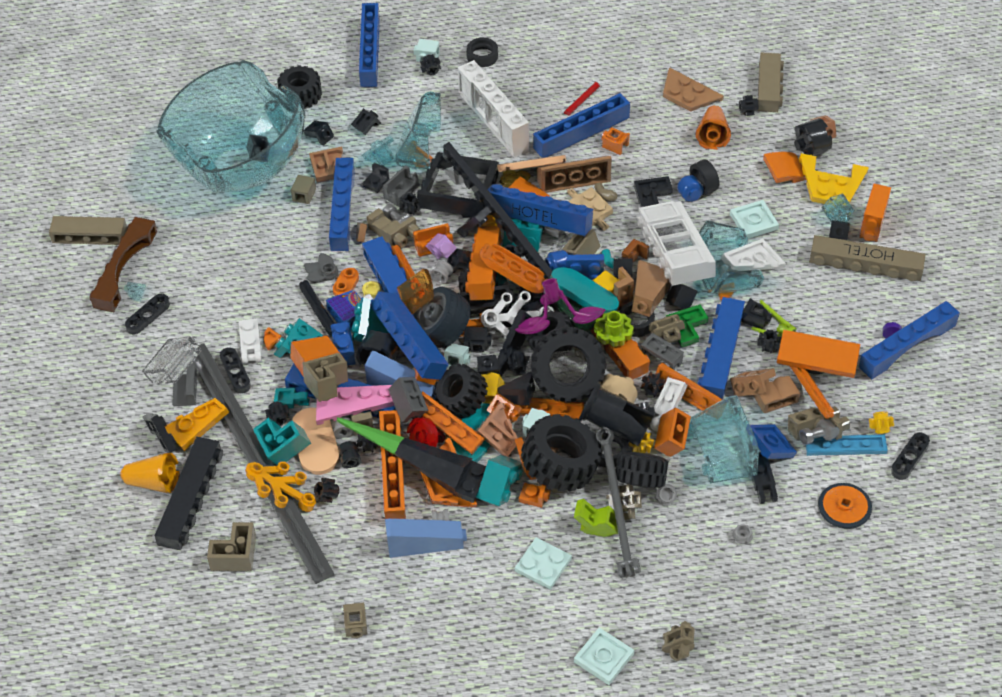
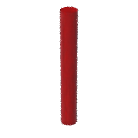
M594 82L564 111V114L570 116L600 87V84Z

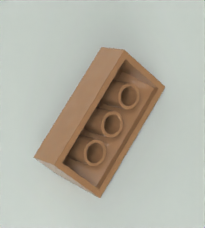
M600 156L537 167L539 187L545 193L611 182L612 158L611 156Z

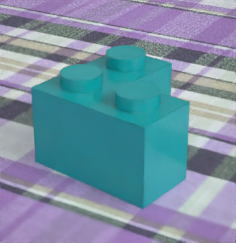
M268 417L253 429L266 456L277 465L279 462L289 461L311 444L305 430L293 420L281 428Z
M504 455L489 459L476 498L496 506L507 503L511 496V491H509L511 484L517 482V480L519 481L523 475V469H521L522 462Z

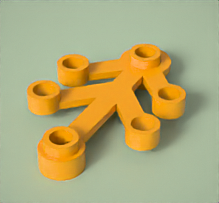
M252 462L246 466V476L248 479L255 481L258 496L267 498L272 490L275 505L279 508H285L288 503V497L282 494L281 491L299 500L298 506L301 510L306 512L313 510L316 504L313 494H302L287 485H304L307 479L305 473L296 472L295 476L273 477L270 475H286L290 468L286 462H279L277 466H262L259 463ZM264 481L268 482L270 487L264 484Z

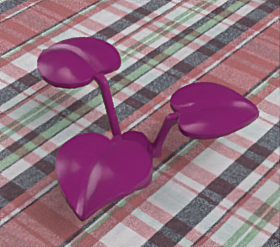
M551 278L542 282L545 293L541 297L540 302L544 305V315L525 320L515 331L522 334H534L546 329L550 324V321L546 320L548 305L554 302L564 300L574 315L573 321L578 324L592 322L599 318L606 310L598 307H585L580 309L579 312L575 311L567 300L568 297L563 294V290L559 289L557 279Z

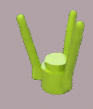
M763 300L759 301L772 314V317L780 323L776 330L779 332L777 337H782L783 330L796 332V327L783 319ZM751 327L752 330L757 331L759 333H764L766 331L760 328Z

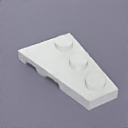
M764 239L723 253L721 260L731 271L780 269L786 265Z

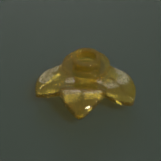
M523 170L503 171V176L500 177V183L503 187L509 188L520 176L528 181L531 178V174Z

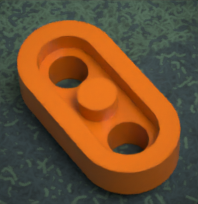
M345 268L341 271L333 285L334 296L355 288L359 281V273L355 268Z

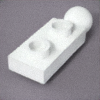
M667 378L654 407L657 417L653 418L652 423H650V428L653 431L658 432L661 415L678 407L687 388L685 382Z

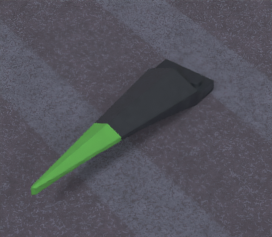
M337 417L338 423L399 457L453 495L472 503L476 500L486 466L472 461L473 458Z

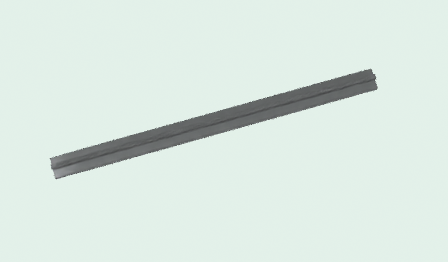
M196 341L193 342V348L188 349L187 353L193 364H195L196 370L212 399L216 398L228 409L229 413L223 418L247 462H256L262 466H274L266 456L251 424L205 343L198 345ZM270 474L273 477H280L279 474ZM264 481V484L270 487V484ZM271 490L267 498L314 583H320L334 576L331 566L292 497L281 491L283 495L288 497V503L285 508H279L274 503L275 498Z

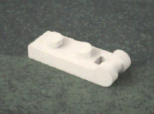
M258 319L239 321L242 364H249L248 362L256 361V363L262 362Z

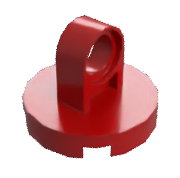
M426 417L413 419L407 428V433H410L409 439L436 447L438 442L442 443L446 438L445 434L435 426L434 422Z

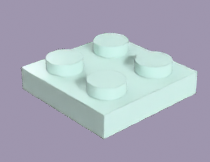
M764 200L730 210V216L745 240L779 229L777 220Z
M536 537L515 566V572L551 590L571 561L572 555Z
M599 627L574 657V663L610 685L632 658L634 649Z

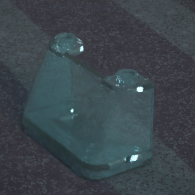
M430 91L423 94L405 123L395 155L398 166L404 167L406 165L409 168L429 169L428 136H430L431 131L436 130L440 132L441 93Z
M706 220L699 234L716 263V277L702 279L706 292L716 295L758 288L764 280L761 270L755 269L751 273L749 270H733L730 265L725 264L721 260L723 253L748 244L745 230Z
M736 395L729 396L690 418L688 434H691L692 437H697L705 457V464H702V472L704 476L708 477L710 484L757 475L759 454L757 441Z

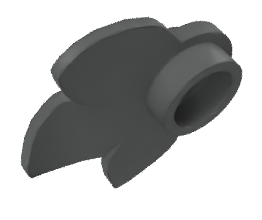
M320 253L318 262L304 264L305 270L309 274L306 278L312 282L334 279L338 275V268L335 266L333 258L324 253Z

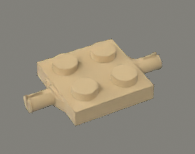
M592 187L580 194L573 188L567 191V194L572 197L568 202L576 205H585L593 209L592 226L598 225L603 231L609 228L604 219L613 214V208Z

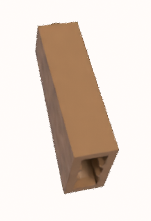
M641 260L638 261L632 312L650 317L670 289L672 284L669 279L665 278L664 270L660 266Z

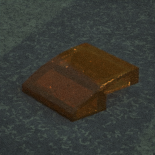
M423 268L397 287L402 302L411 314H414L433 300V284L428 269Z

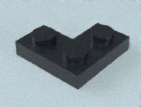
M669 176L634 181V189L640 208L659 204L657 196L672 194L673 192Z
M153 413L142 416L150 432L157 436L164 451L167 453L175 451L176 447L174 444H176L173 435L171 433L168 434L165 427L167 424L164 418Z

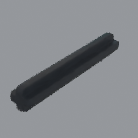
M307 280L300 282L299 286L327 334L332 336L331 325L334 322Z

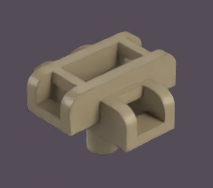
M677 314L655 320L649 324L651 334L654 333L659 337H663L669 343L681 339L680 330L685 329L684 322L680 320Z
M618 485L624 520L636 519L635 509L642 508L641 492L634 491L633 485ZM606 495L608 505L614 509L612 495Z
M686 621L682 622L680 627L677 625L672 626L671 631L664 633L662 636L664 640L662 651L670 653V657L676 661L689 657V652L695 647V628Z

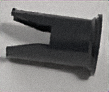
M598 381L579 420L581 422L582 420H587L601 428L607 427L616 436L639 447L655 414L604 389L600 385L601 381Z

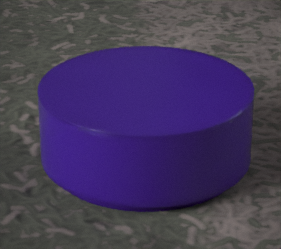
M896 322L886 323L882 328L883 337L886 339L901 330V325Z

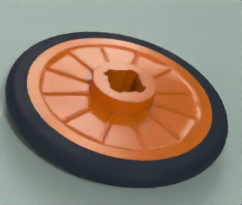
M836 483L828 486L823 490L818 500L819 511L823 518L839 528L851 529L859 527L867 522L872 513V503L867 493L858 486L849 483Z

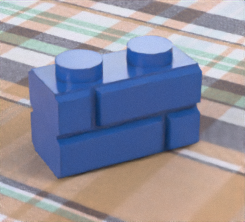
M350 323L332 324L333 344L346 360L347 366L355 365Z

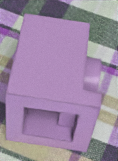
M439 233L426 245L428 250L437 259L440 257L448 258L457 249L445 235Z

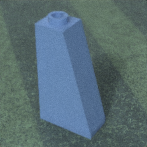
M375 351L371 352L365 364L366 381L369 385H392L399 377H415V370ZM417 381L421 393L423 391L435 400V385Z
M385 519L390 558L464 549L463 541H467L466 529L461 528V521Z

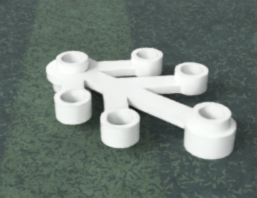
M528 291L521 292L511 309L507 313L499 314L504 306L512 301L510 293H503L500 296V301L493 309H487L482 313L481 323L488 328L495 327L506 339L510 330L501 322L508 321L512 325L519 309L531 299L530 293ZM522 294L527 295V300L522 299ZM504 295L509 297L508 302L504 301ZM544 306L539 311H527V313L531 317L540 316L544 311ZM548 306L547 312H548V311H553V312H554L553 308L550 307V306ZM487 316H491L493 321L489 322Z

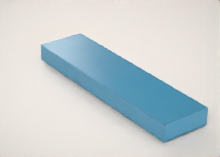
M842 435L841 439L836 440L834 438L832 441L818 437L814 438L811 444L805 445L807 456L887 454L888 452L885 435Z

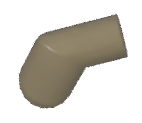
M602 183L595 184L596 192L605 201L614 202L617 200L616 192L604 189Z

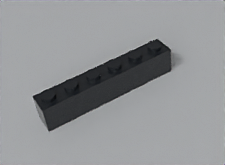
M196 436L154 535L157 546L181 551L183 544H187L190 527H194L196 523L197 510L202 508L204 493H208L210 488L209 481L216 474V464L223 457V450L219 441Z

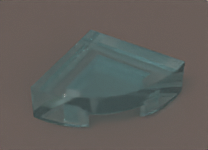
M127 282L128 294L134 300L141 302L146 285Z

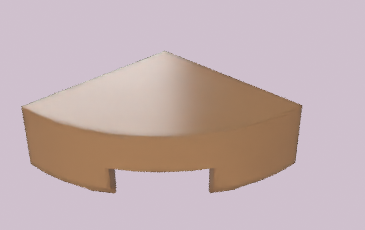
M357 222V241L364 242L367 224Z

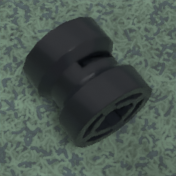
M354 441L341 443L338 451L341 456L342 467L345 469L358 467L361 463V458L358 454L357 443Z

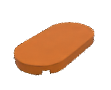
M485 244L482 247L480 257L488 267L530 292H544L542 282L547 279L544 278V273L539 268L500 245L493 244L489 246V244Z

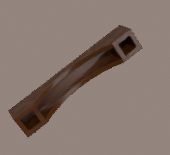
M134 217L132 222L128 224L127 231L121 237L119 246L114 250L110 262L105 266L103 275L99 277L95 289L90 293V301L93 308L115 312L121 300L118 288L121 271L134 254L151 245L158 232L154 220Z

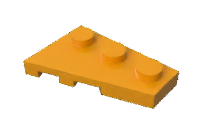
M214 398L194 408L193 412L185 416L180 415L176 417V420L167 424L165 429L168 434L171 433L176 444L185 451L194 443L196 436H203L226 416L229 411L220 401Z

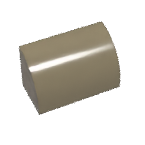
M591 229L585 236L574 234L562 250H565L568 255L595 254L601 246L595 230Z

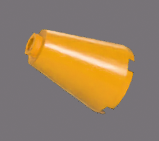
M164 453L125 464L121 469L120 476L124 483L163 493H172L171 491H174L180 476V471H176L175 466L179 463L173 453Z

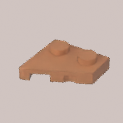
M342 146L309 153L316 182L334 179L336 158H342Z
M500 402L476 432L500 454L508 457L516 447L515 439L518 437L512 429L510 419L505 414L503 403Z

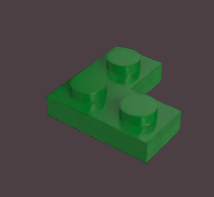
M701 304L666 315V317L677 314L685 324V329L680 330L681 339L677 340L681 348L699 342V336L694 327L708 323V316Z

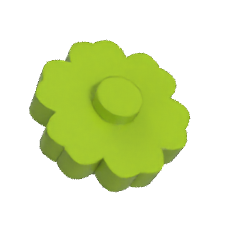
M617 311L604 313L603 318H597L594 325L597 340L601 341L604 345L610 343L613 347L622 346L625 344V340H631L634 329L631 325V319Z

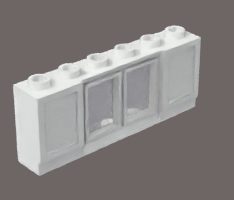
M474 60L458 67V84L461 97L514 158L528 152L529 122Z
M671 201L639 208L637 225L642 229L643 237L647 238L649 248L653 249L654 257L658 258L659 266L663 268L665 278L669 279L672 286L716 277L715 260L681 201Z

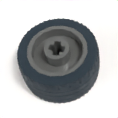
M441 286L434 288L422 299L414 314V318L436 347L446 348L453 344L465 330L470 318V305L460 294Z

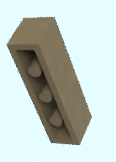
M760 53L758 111L778 113L779 107H782L783 96L780 95L783 94V84L780 83H783L784 73L780 71H783L784 61H781L780 53Z
M53 216L49 235L52 243L119 245L121 237L127 231V224L125 218Z

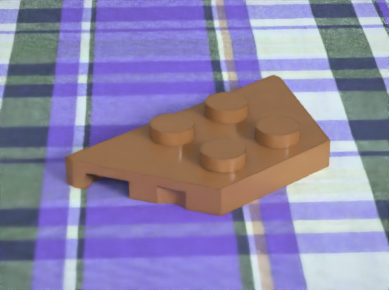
M669 68L663 97L692 112L700 107L709 106L712 102H720L724 99V95Z

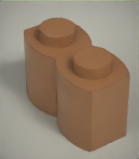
M780 376L773 382L765 383L767 392L753 395L763 413L798 403L800 398V392L790 376Z

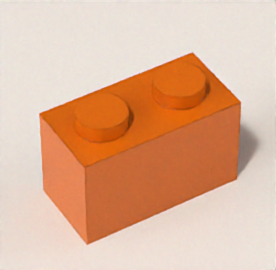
M676 407L661 415L654 449L670 457L684 450L691 416Z

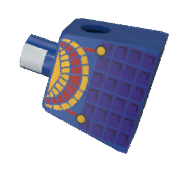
M351 290L327 299V311L337 323L349 322L352 330L356 314H354L356 303H359L363 298L371 299V305L373 298L370 294L360 297L356 291Z

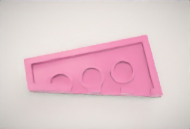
M392 385L337 388L338 397L331 398L328 401L319 402L317 400V425L324 424V421L331 419L336 421L337 417L341 418L350 414L357 415L366 410L375 411L395 406L388 390Z

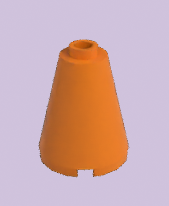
M713 105L706 110L696 129V139L701 147L718 150L717 147H725L729 143L731 130L723 109Z

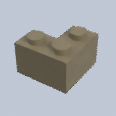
M340 353L302 363L304 383L319 402L338 397L337 386L348 382L347 362Z
M233 522L230 540H209L207 560L211 571H252L256 543V532L253 522Z

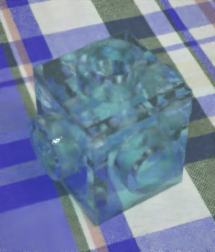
M844 194L830 197L822 206V210L830 222L832 220L848 222L851 214L855 211Z

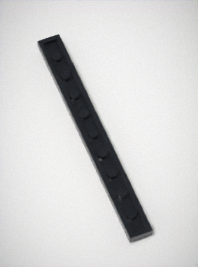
M450 142L444 144L443 157L446 162H450L453 165L455 173L464 179V184L468 189H472L477 201L482 202L485 207L490 209L491 212L488 215H492L495 218L497 226L506 232L508 240L511 243L514 242L518 251L522 252L521 256H525L530 264L539 268L544 273L545 279H550L552 274L551 268Z

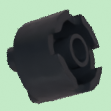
M818 118L795 126L796 140L794 145L796 149L812 156H817L832 148V136L827 134L825 129L828 127L827 124Z
M370 330L356 353V359L359 365L362 363L365 366L371 352L375 351L396 361L400 353V347L390 333Z

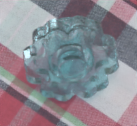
M389 135L382 141L376 140L370 145L371 148L362 156L366 161L374 156L378 163H381L383 166L394 159L393 153L388 145L394 142V139Z

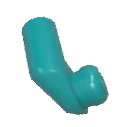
M602 250L601 254H604V265L613 269V258L610 250Z

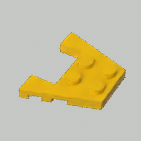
M801 153L799 157V162L802 163L803 175H805L807 180L806 185L811 201L847 208L869 169L866 166L853 164L851 176L845 177L816 171V156Z

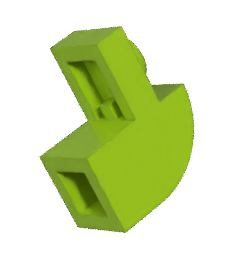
M584 498L577 500L574 518L581 523L580 530L582 532L602 537L618 534L613 508L606 506L595 509Z

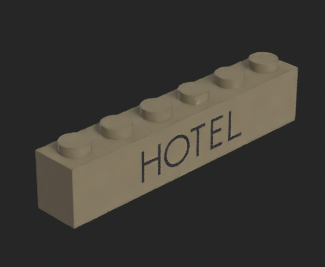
M814 235L809 263L833 266L837 269H851L855 272L863 271L873 275H886L891 278H904L909 281H921L926 254Z

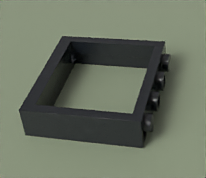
M437 152L435 158L431 160L430 169L426 171V179L422 180L421 190L417 192L419 208L474 216L485 207L482 202H478L476 199L430 192L439 169L453 166L450 162H446L443 153ZM461 156L475 174L486 175L483 184L487 189L496 184L499 175L498 161Z

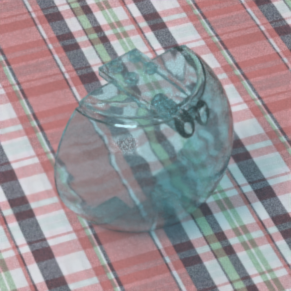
M242 60L209 70L182 88L162 113L156 132L178 163L203 186L214 192H241L256 188L270 181L289 164L302 139L305 110L297 93L285 85L281 86L284 91L282 92L268 81L262 69L249 61ZM249 134L266 136L270 146L249 159L246 149ZM237 161L241 162L237 165L231 166Z

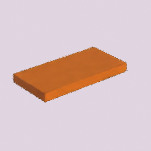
M783 330L777 364L855 378L861 344Z

